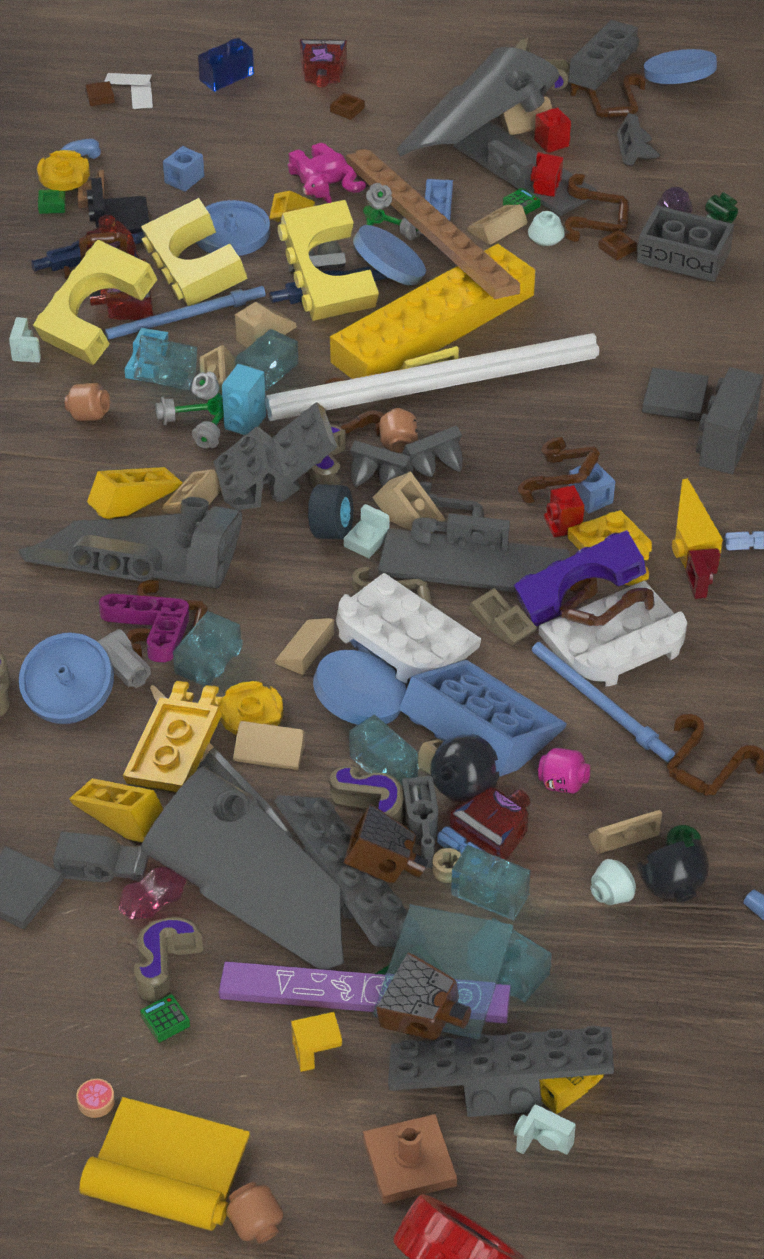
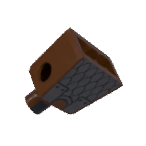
M369 804L353 830L343 863L388 883H394L403 870L420 878L428 864V860L412 851L416 839L413 831L377 807Z
M407 953L376 1010L381 1028L434 1040L439 1037L446 1023L462 1029L465 1028L471 1016V1007L458 1003L459 993L457 982L454 978L417 956Z

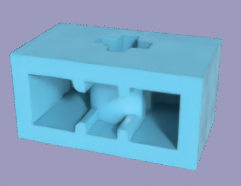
M237 364L223 382L222 397L225 429L246 435L256 426L258 427L266 417L263 371Z

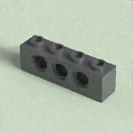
M610 20L571 59L568 82L596 90L603 82L607 81L613 72L617 71L623 62L627 61L633 52H636L639 46V37H637L638 27Z

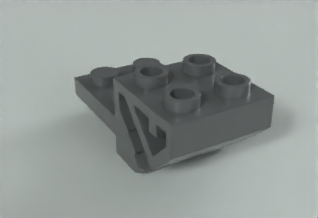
M317 402L314 403L285 428H282L274 437H271L256 426L213 461L224 501L237 510L261 507L263 484H268L271 497L276 502H283L300 489L298 478L337 448L324 407Z

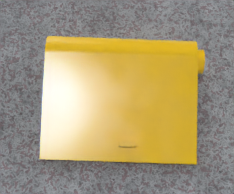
M122 1097L98 1158L90 1157L83 1169L79 1187L80 1193L213 1231L217 1224L222 1226L226 1219V1208L228 1206L226 1199L248 1143L250 1131Z

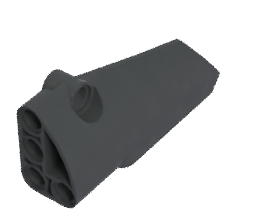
M513 47L496 48L462 85L455 86L398 146L397 151L400 157L413 150L427 146L456 144L487 122L519 103L525 112L536 110L545 102L543 95L559 79V72L554 65L528 51Z
M199 497L184 498L181 502V514L123 519L77 520L49 539L34 546L19 549L18 554L24 561L136 581H147L150 578L218 589L228 572L235 552L242 524V511L213 506L209 511V502Z
M200 767L163 809L146 835L141 851L199 887L200 893L316 968L328 970L344 964L341 927V886L257 805V801L251 793L239 789L206 767ZM237 797H241L244 802V808L240 814L236 815L232 810V804Z

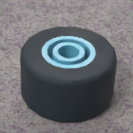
M318 484L310 495L308 505V520L311 533L315 538L344 539L350 532L353 523L354 506L351 491L345 485Z

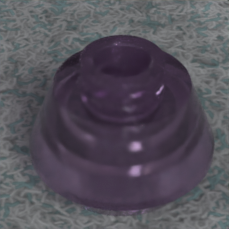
M671 187L665 190L657 203L658 206L690 214L693 210L688 193L680 187Z

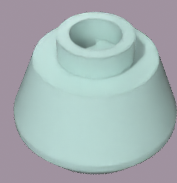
M543 211L537 214L528 229L529 237L541 246L555 245L563 239L565 234L560 218L551 211Z
M604 860L591 878V892L600 903L604 902L607 905L629 902L634 897L636 890L635 880L629 869L620 861Z

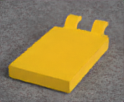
M176 681L169 699L159 698L123 774L126 784L177 792L196 772L222 716L220 708L223 703V697L216 696L219 690L217 686L206 685L203 688L199 702L193 703L194 694L187 692L189 682Z

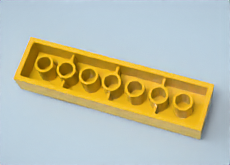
M496 244L484 252L520 283V294L494 299L459 266H456L331 335L330 363L351 379L397 371L401 368L404 361L434 353L534 296L535 269L501 245Z

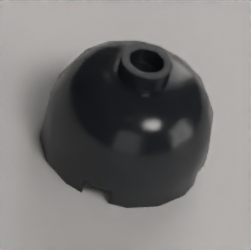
M463 734L449 738L436 749L431 760L430 773L433 777V783L440 793L453 801L470 802L484 798L494 790L499 779V771L496 772L495 761L498 760L497 754L489 742L479 735Z
M692 839L695 846L686 847L684 841L654 851L647 855L649 863L646 865L639 861L637 869L646 888L660 898H676L677 903H682L696 897L695 890L704 884L709 870L707 853L701 840Z

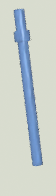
M259 286L245 291L242 289L234 290L227 296L105 329V335L107 340L139 332L141 328L150 329L232 305L234 308L246 305L247 301L265 297V289L263 286Z
M537 642L532 647V652L633 734L636 737V742L644 749H651L667 763L675 756V752L659 740V734L649 726H642L541 642Z

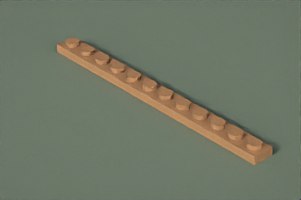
M361 149L356 151V153L346 155L347 164L369 186L375 183H380L382 186L387 185L392 191V202L390 205L494 299L520 294V283L374 153L370 150Z

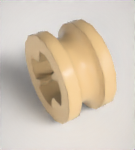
M451 848L438 850L433 857L432 871L434 877L443 883L458 881L463 874L464 862L461 853ZM443 863H450V866H453V868H446V865H443Z

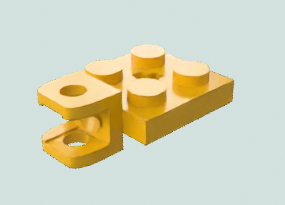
M621 510L568 528V539L579 550L584 547H592L604 541L607 536L613 533H621L628 530L644 560L649 559V552L652 551V541ZM646 567V574L626 583L625 585L632 586L644 580H648V568Z

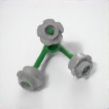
M380 183L371 185L370 190L366 193L369 205L363 209L367 225L379 224L384 220L399 225L401 235L410 241L419 237L422 233L405 217L400 220L385 214L383 208L389 206L392 202L391 189L387 185L382 186ZM354 246V248H353L354 252H355L357 255L361 256V255L359 254V252L357 251V249L355 248V246Z
M201 372L194 378L191 385L192 393L194 395L197 394L198 398L209 399L207 403L174 407L173 398L164 399V396L160 398V403H155L157 420H163L164 425H167V422H175V413L208 410L210 414L215 415L212 422L204 421L192 431V437L196 444L205 449L218 446L220 430L217 424L224 417L222 394L218 393L220 386L216 380V375L213 372Z

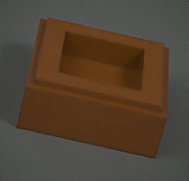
M110 81L85 84L90 106L115 103Z
M345 92L330 104L331 113L352 120L365 108V100Z
M618 230L600 239L598 248L617 261L636 251L637 242Z

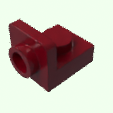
M718 548L689 551L686 575L694 599L707 598L708 587L713 584V574L718 572L721 555Z

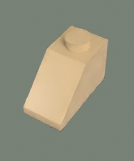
M258 302L252 303L235 314L236 341L254 353L259 352L296 328L295 322L278 311Z
M411 472L389 480L372 497L381 510L389 515V521L411 531L413 521L417 518H433L441 522L446 520Z

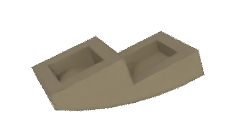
M495 588L472 601L468 608L485 627L512 646L537 629L518 605L511 608Z

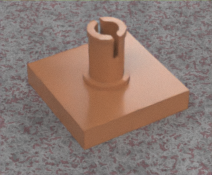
M436 1114L363 1131V1142L383 1204L457 1186V1176Z

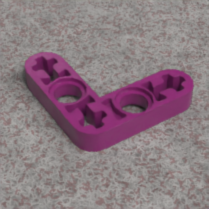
M108 594L99 600L100 617L104 621L152 625L147 638V656L150 660L154 662H167L175 658L189 622V604L186 601L177 598Z

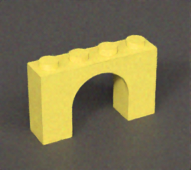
M199 198L141 226L145 235L141 240L148 253L153 252L151 256L157 268L163 267L161 271L168 284L173 283L171 287L177 299L183 298L187 306L198 304L248 279L242 261L231 244L198 259L184 260L178 258L181 252L190 245L216 233L210 214Z
M346 200L282 213L281 224L278 225L279 238L281 241H285L287 246V261L289 264H293L295 269V284L303 292L302 303L304 310L310 312L312 321L376 307L379 292L371 270L343 276H332L318 270L309 258V252L315 246L351 237L354 222Z
M97 240L86 252L85 257L76 269L70 273L69 278L60 290L54 294L48 306L38 315L33 326L43 341L94 366L110 343L101 328L77 317L81 303L93 292L105 288L118 289L142 301L158 279L149 263Z

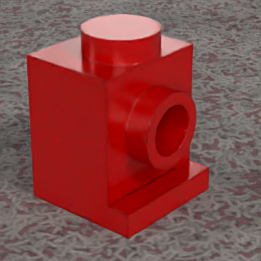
M537 153L536 166H533L531 173V182H534L535 194L555 196L562 179L564 157Z
M574 485L551 490L550 503L547 504V513H544V519L554 538L568 535V528L583 523L585 505Z

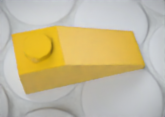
M165 467L98 471L87 503L96 510L99 516L105 519L129 516L177 490L183 482Z
M688 478L682 479L675 540H672L673 553L676 558H680L686 569L689 551L718 548L721 554L723 541Z
M94 778L69 798L73 805L124 838L142 843L163 811V807L154 790Z

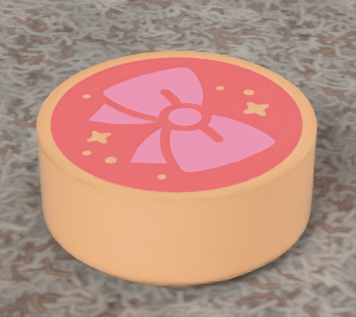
M88 1080L77 1090L78 1108L87 1117L99 1118L105 1116L114 1107V1091L112 1086L105 1080Z

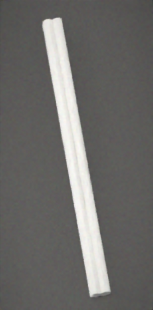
M594 333L266 395L265 407L269 420L274 421L299 416L316 402L323 406L326 411L595 359L599 355V346L596 344Z

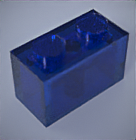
M236 38L199 54V80L215 92L253 75V48L240 38Z

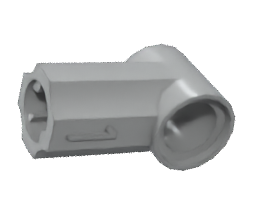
M117 629L97 641L109 656L114 673L128 687L136 689L145 684L146 679L151 675L150 666L133 650L130 640L122 630Z

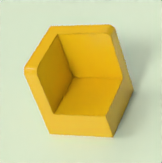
M292 191L274 194L269 219L277 223L281 222L282 213L313 207L315 201Z
M334 1012L291 1021L292 1043L300 1072L315 1069L314 1052L342 1046V1037Z

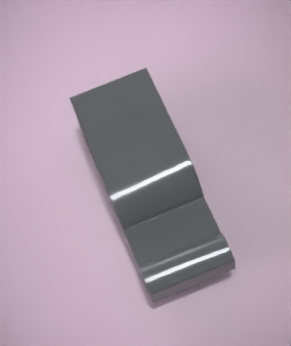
M433 777L402 779L406 827L415 833V843L421 845V856L428 860L426 868H432L435 854V839L438 834V806ZM417 786H420V794L417 792Z
M61 831L53 861L55 870L63 873V878L108 882L114 877L130 878L134 881H143L150 856L141 851V846H123L111 837Z

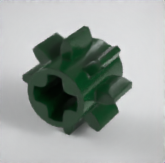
M722 192L720 196H711L705 205V211L709 213L706 218L732 223L738 215V208L735 206L738 201L725 192Z

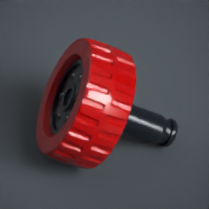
M424 1194L417 1197L403 1218L393 1239L396 1247L409 1259H526L511 1245L473 1219L451 1206Z

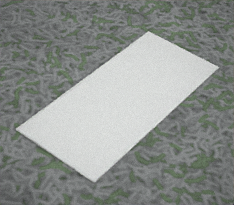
M108 73L104 82L110 81L111 84L148 85L151 75Z
M151 82L148 85H131L133 109L153 108Z

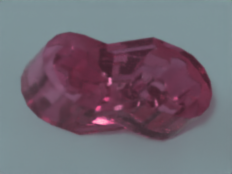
M168 867L155 868L140 882L126 885L123 888L118 908L124 916L132 919L152 917L163 905L178 901L182 897L186 879Z

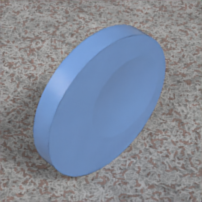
M684 49L662 53L645 62V78L660 84H679L700 80L710 76L717 70V57L710 51L699 49Z
M229 200L213 203L205 208L210 214L216 233L196 242V244L208 253L231 244L238 256L250 254L260 249L268 241L270 236L269 217L263 209L249 202Z
M363 225L353 237L354 246L359 254L371 266L390 279L406 285H416L425 275L426 268L420 257L393 234L375 226Z
M78 633L57 634L41 641L26 656L19 674L20 692L31 711L41 719L57 724L75 723L93 715L108 699L114 682L113 666L104 648L94 639Z
M339 650L326 655L320 661L313 677L314 691L320 702L337 717L361 726L376 727L394 721L401 712L399 708L406 692L404 682L396 679L397 672L389 664L374 655L356 650Z

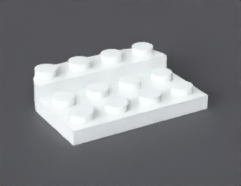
M385 573L354 596L350 597L345 594L338 605L336 623L340 630L339 637L346 644L352 639L358 641L397 669L396 679L407 683L408 678L411 679V676L463 661L480 647V637Z
M644 580L576 610L591 613L598 617L622 599V596L631 589L648 588L653 592L654 590ZM654 592L655 606L649 611L645 609V602H636L628 609L625 608L604 626H587L568 621L560 616L539 625V635L561 660L583 678L593 681H605V686H612L617 684L619 674L665 654L670 660L677 657L685 641L687 621L681 611L674 614Z

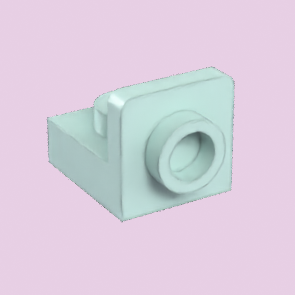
M16 317L9 338L12 361L40 362L39 339L33 337V330H29L27 318Z
M365 504L361 508V520L344 537V547L370 558L385 542L389 529V515Z
M535 1104L529 1115L523 1114L515 1126L514 1136L517 1137L516 1151L524 1154L534 1138L543 1147L549 1150H558L567 1155L574 1144L576 1124Z

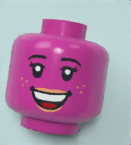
M553 748L540 759L538 768L539 780L543 781L545 787L550 791L575 794L583 784L588 783L590 765L585 763L583 754L577 750Z

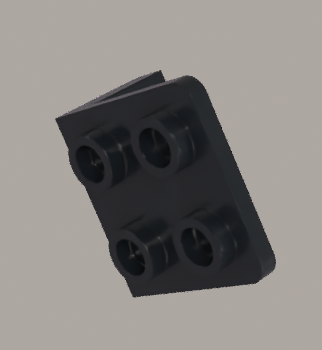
M91 178L92 189H87L90 222H95L96 230L113 224L115 227L114 233L130 231L131 234L142 232L141 226L149 223L146 197L133 196L104 199L102 178ZM109 215L110 224L100 227L99 218Z

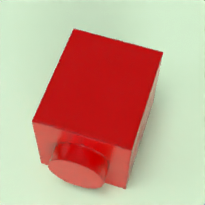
M558 107L536 114L534 140L546 153L569 147L571 120Z

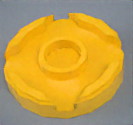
M61 150L52 152L50 157L46 159L43 157L37 166L39 181L43 186L51 190H73L82 186L90 176L88 160L82 158L81 154L75 151Z
M241 682L225 691L220 708L222 713L220 721L225 729L237 735L240 721L278 726L283 717L282 697L276 689L271 686L269 689L263 686L261 682Z

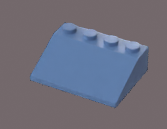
M468 660L411 676L399 708L400 711L409 716L413 723L426 727L434 733L436 738L442 741L463 734L479 735L488 741L497 754L498 760L495 761L496 772L499 771L500 777L519 770L562 732L567 724Z

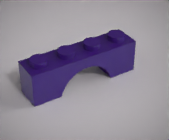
M625 530L621 533H613L607 536L604 541L592 547H584L575 555L563 561H555L546 569L536 574L524 576L519 582L514 584L517 598L527 617L537 627L560 615L559 608L562 606L565 593L578 581L586 578H602L619 587L646 574L645 561L628 530Z

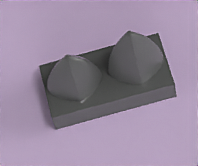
M628 113L617 132L623 163L633 166L637 158L654 159L660 157V154L646 143L651 141L652 137L640 127L638 116Z
M336 240L319 244L317 255L314 254L313 249L309 252V258L318 270L341 268L346 264L345 252H341V248ZM289 264L290 273L295 272L293 264Z
M456 425L405 445L402 454L410 457L414 469L429 477H432L435 472V456H438L448 467L460 472L463 465V456L459 445L462 434Z
M356 440L350 450L353 456L351 479L354 487L366 482L376 470H379V480L382 487L389 480L408 472L412 473L414 470L410 457Z

